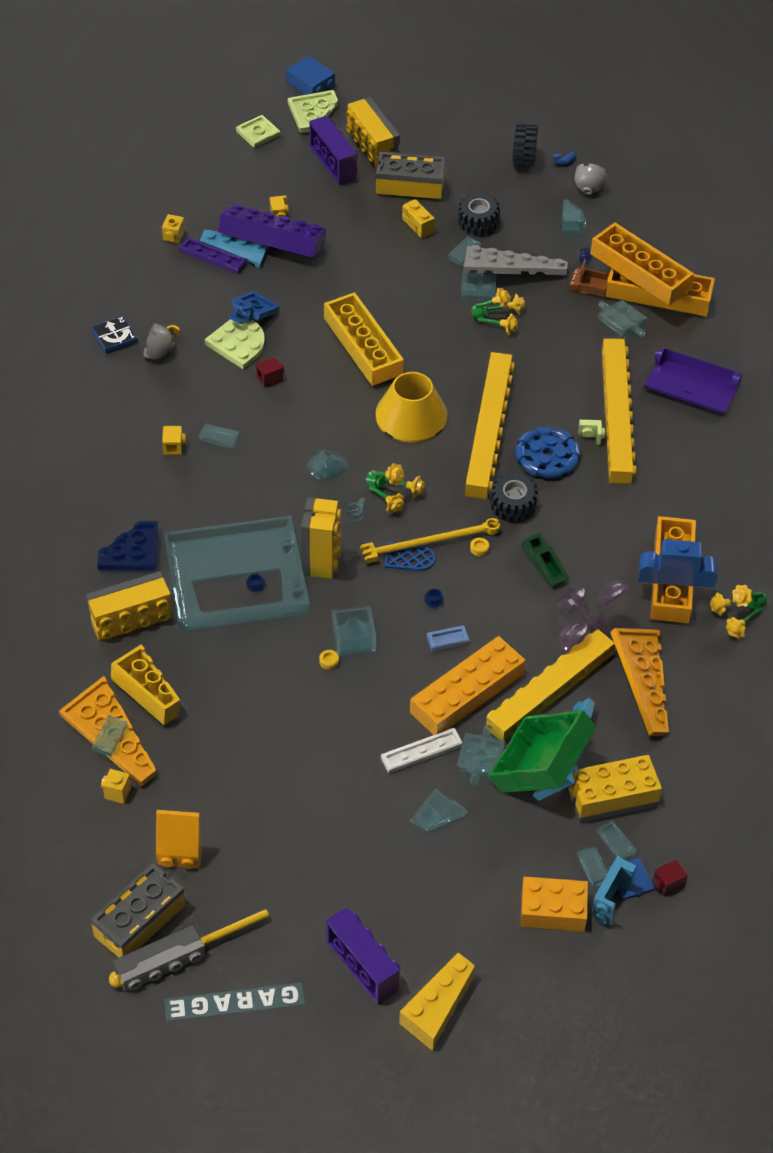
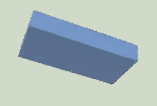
M464 625L427 633V640L432 652L465 646L470 643Z

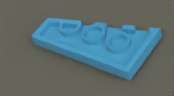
M206 229L200 239L201 243L246 259L247 264L249 262L253 263L259 269L269 249L267 245Z

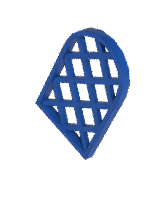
M422 545L412 547L410 550L404 549L406 552L402 555L398 551L386 553L385 568L425 571L430 569L435 562V554L432 549ZM416 549L419 553L414 556L411 552ZM428 551L431 555L427 557L424 553ZM396 553L398 557L394 559L390 555ZM409 554L412 558L406 560L404 556ZM422 555L425 559L420 562L417 557ZM402 559L404 563L400 565L397 560ZM415 560L418 564L413 566L410 562ZM428 561L430 564L425 566L423 563Z

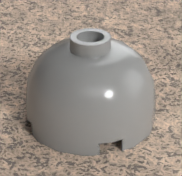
M580 164L575 172L576 186L585 194L597 193L604 188L608 173L606 174V170L599 165L589 164V166H584V164Z
M154 323V326L152 325L146 342L148 348L144 349V357L157 360L165 357L168 352H172L174 342H171L172 336L166 327Z

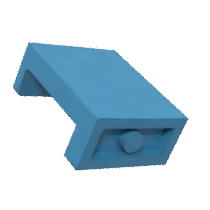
M616 857L594 897L592 917L598 922L609 925L613 924L616 904L611 902L618 886L631 891L635 881L636 865Z

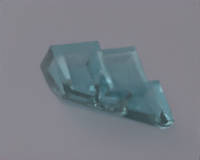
M435 788L409 821L429 832L467 815L468 811L455 800L451 802Z

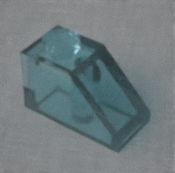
M563 199L562 234L582 235L583 228H586V218H583V210L568 199Z
M318 448L306 466L311 470L310 474L315 478L329 479L348 468L350 464L339 453Z

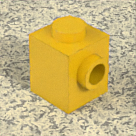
M167 215L162 226L163 240L180 242L185 230L184 217Z
M163 426V455H182V444H186V434L182 433V426Z
M110 769L107 776H104L101 782L104 799L124 804L131 789L130 774Z

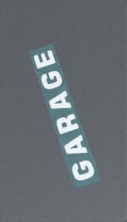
M302 982L164 999L166 1021L305 1004Z

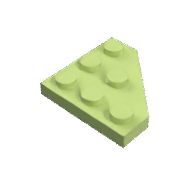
M334 90L288 98V105L300 133L309 132V121L326 115L329 116L338 105V99Z

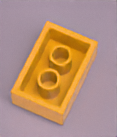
M523 877L520 927L585 932L588 881Z

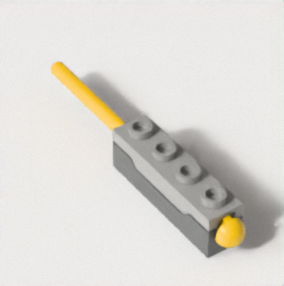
M265 909L201 938L194 926H189L113 960L114 971L109 975V983L115 988L122 986L125 992L136 990L144 983L156 981L164 974L176 972L184 965L198 962L205 956L204 947L207 944L269 917V913Z

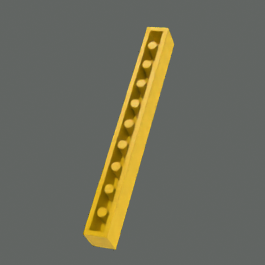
M603 339L602 362L609 483L631 484L632 476H636V465H633L635 462V452H632V449H634V438H631V435H633V425L630 424L633 414L632 411H629L632 399L628 398L631 393V385L627 384L630 381V372H627L629 369V359H626L628 357V346H625V339Z
M491 352L465 486V496L487 499L488 492L492 490L493 481H490V479H494L495 468L493 465H497L498 454H495V452L500 449V440L498 438H502L503 427H500V425H504L505 414H503V411H507L508 404L505 398L509 399L510 388L507 387L511 386L512 375L510 373L514 372L515 363L512 362V355Z

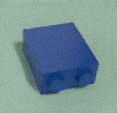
M308 56L286 69V82L304 95L319 93L335 86V73Z

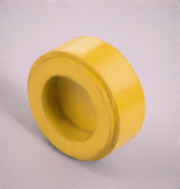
M484 538L473 539L470 544L471 553L479 557L485 556L489 552V542Z
M333 650L323 651L319 656L320 666L326 670L335 669L339 664L337 652Z

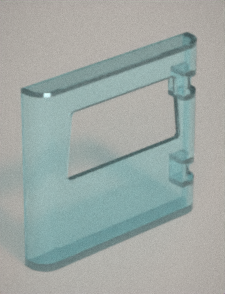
M291 516L164 533L178 624L181 629L192 631L299 616L310 609ZM273 571L281 572L283 601L201 612L192 583Z

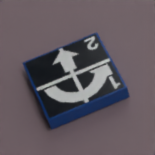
M124 315L91 326L93 334L105 353L138 342L137 336Z

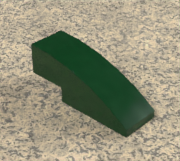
M541 533L524 539L521 544L523 550L537 571L552 587L569 579L552 546L548 547Z

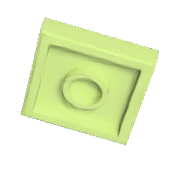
M263 115L236 127V132L253 148H257L281 136V132Z

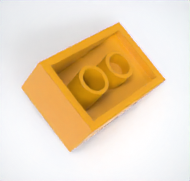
M157 810V865H162L163 867L176 866L185 869L199 868L203 848L200 813Z

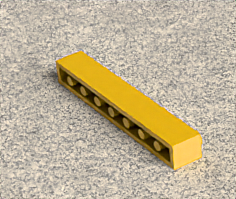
M599 629L592 634L589 633L580 644H575L566 655H561L556 663L552 666H547L538 677H533L527 686L519 688L513 697L507 698L499 708L490 711L487 715L486 729L504 743L514 735L524 717L540 714L610 658L614 653L615 643Z

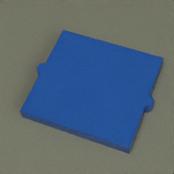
M640 858L628 861L636 865L635 881L631 891L618 886L617 891L621 899L626 900L635 896L640 897L641 894L654 891L655 888Z

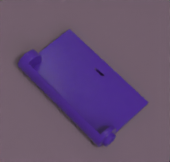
M661 347L655 353L654 360H656V365L645 382L644 388L725 414L740 385L742 373Z

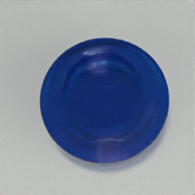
M589 247L580 250V262L586 259V264H588L592 260Z
M258 573L251 574L246 580V586L250 591H261L265 587V579Z
M435 588L428 590L424 596L425 603L431 607L440 606L444 600L441 591Z

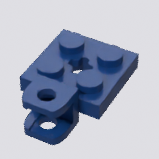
M252 291L232 299L231 306L236 309L235 312L230 314L229 319L238 324L250 322L251 318L260 320L278 313L280 306Z

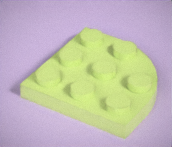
M230 319L204 339L206 346L243 370L254 362L264 349L263 330L253 319L244 324H238Z

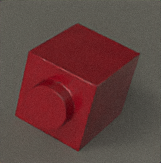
M275 356L256 363V376L264 387L283 380L285 369Z
M676 859L656 868L652 882L654 887L660 890L663 896H666L685 887L688 875Z

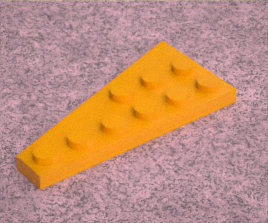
M614 628L610 633L649 736H665L669 733L667 711L664 709L666 695L663 694L662 689L665 683L663 662L659 656L661 651V644L658 643L660 630Z
M105 676L59 710V715L125 773L130 774V777L141 787L157 774L151 759L143 749L138 736H136L130 721L116 700L115 694L110 689Z

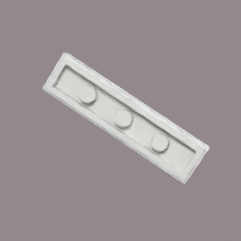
M455 728L381 754V760L388 774L459 749L463 747V742Z

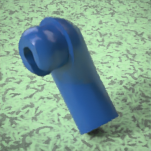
M570 152L565 157H561L560 153H556L553 155V162L556 165H568L577 156L574 152Z

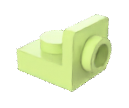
M580 420L578 437H595L596 445H600L601 439L605 438V428H602L601 420Z

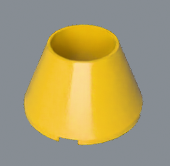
M406 372L399 375L393 381L379 401L376 408V422L384 433L387 432L395 440L407 443L424 442L434 438L436 433L444 429L447 422V408L431 380L426 375L418 372Z

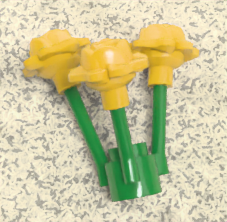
M498 288L497 295L492 300L472 306L473 319H477L478 323L500 324V326L505 327L506 333L510 335L512 331L518 329V320L512 313L506 320L501 319V321L485 317L488 316V311L504 308L514 309L520 315V312L525 309V301L523 297L519 298L518 294H515L513 302H510L509 292L503 288ZM492 303H494V304L499 303V304H500L499 306H493V307H487V306H486V305H489V304H492Z
M392 463L386 472L372 470L366 478V483L370 486L369 490L375 491L386 499V511L390 514L402 511L404 496L400 493L395 496H387L378 488L383 487L385 482L395 484L396 486H406V488L411 489L413 498L423 494L426 487L425 482L421 480V476L416 477L413 482H402L404 470L400 464L396 465L395 463Z
M736 585V589L732 591V600L724 599L723 595L717 592L710 601L711 610L719 614V616L726 612V607L737 603L738 607L749 606L755 609L743 620H737L734 617L727 619L726 629L728 634L737 639L745 637V623L757 613L762 612L763 606L767 604V597L763 591L752 593V590L748 589L747 585Z

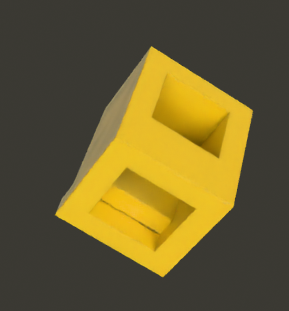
M286 195L270 197V212L274 213L275 216L281 217L289 214Z

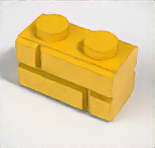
M412 200L402 206V219L420 238L427 237L435 232V218L417 200Z

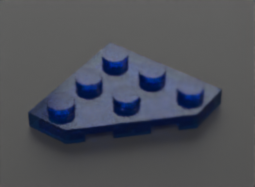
M139 521L133 525V529L127 533L123 532L116 537L108 547L104 546L98 552V570H155L158 521Z

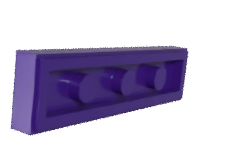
M187 238L179 247V251L183 254L239 274L247 264L246 259L191 238Z

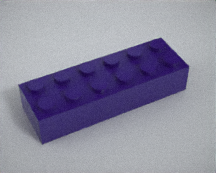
M233 204L221 213L218 233L313 258L324 248L327 229L317 224H306L302 220H290L287 216H275L272 212L264 213L256 208H245L241 204Z

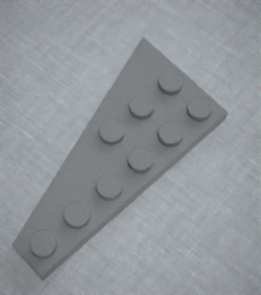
M478 245L467 246L463 273H469V270H477V273L491 270L495 274H521V271H529V274H536V272L543 271L546 275H566L568 262L562 259L554 260L548 259L545 256L535 257L527 253L517 254L509 250L498 251L495 248L486 249Z

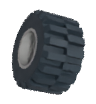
M516 124L512 153L513 164L534 165L538 137L537 125Z
M484 193L469 194L467 197L462 198L458 206V223L460 228L465 230L467 234L470 232L472 236L475 234L477 236L482 234L486 236L488 233H493L500 224L499 202L496 201L495 197Z
M510 472L506 476L503 474L500 476V479L497 478L495 480V483L492 485L490 503L491 510H493L495 515L499 514V519L506 518V522L513 520V523H517L519 519L523 522L525 517L529 519L531 514L535 513L538 488L532 478H527L525 474L519 475L518 472H515V474Z

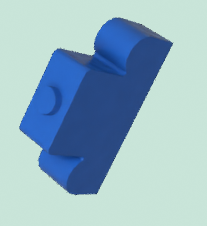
M665 539L662 542L660 555L647 551L640 556L638 582L716 588L718 561L712 556L702 557L701 542Z

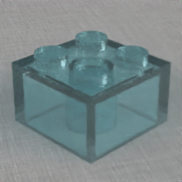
M370 606L331 610V625L338 655L376 651V633Z

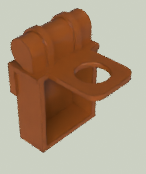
M584 259L581 269H575L572 279L569 282V289L572 291L578 289L577 293L584 295L592 294L604 297L610 273L585 268L586 259Z

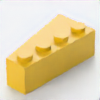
M142 644L111 663V680L163 725L179 716V697L170 684L163 679L161 671L156 669L150 656H147Z
M458 952L400 1011L399 1024L433 1051L440 1035L443 1034L449 1019L453 1016L458 1003L462 1000L474 978L475 965Z

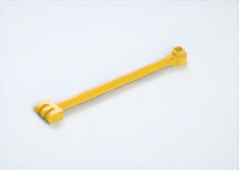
M490 518L478 526L376 548L373 542L362 544L360 549L363 557H365V562L371 563L378 561V555L481 532L495 535L500 530V523L497 519Z

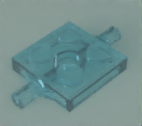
M603 300L599 302L598 306L603 311L598 314L597 319L622 337L632 332L637 333L641 337L645 336L646 331L640 328V326L646 323V316L623 300L613 305H608Z
M484 725L482 735L465 733L456 770L471 774L470 785H473L474 781V786H477L479 776L488 777L503 753L505 741L497 740L490 736L492 730L490 725L488 730L487 725Z

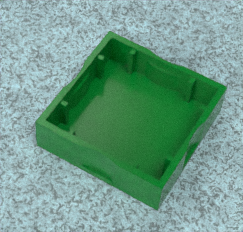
M584 710L562 712L554 715L526 716L488 777L501 793L561 788L597 727Z

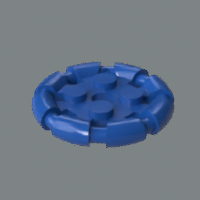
M538 427L532 432L524 433L519 438L515 447V456L517 462L522 465V469L535 477L537 475L542 476L543 479H556L564 474L568 475L579 464L578 460L581 458V451L578 442H574V437L561 429L554 430L552 427ZM549 452V453H551L552 455L549 456V455H546V454H543V453Z

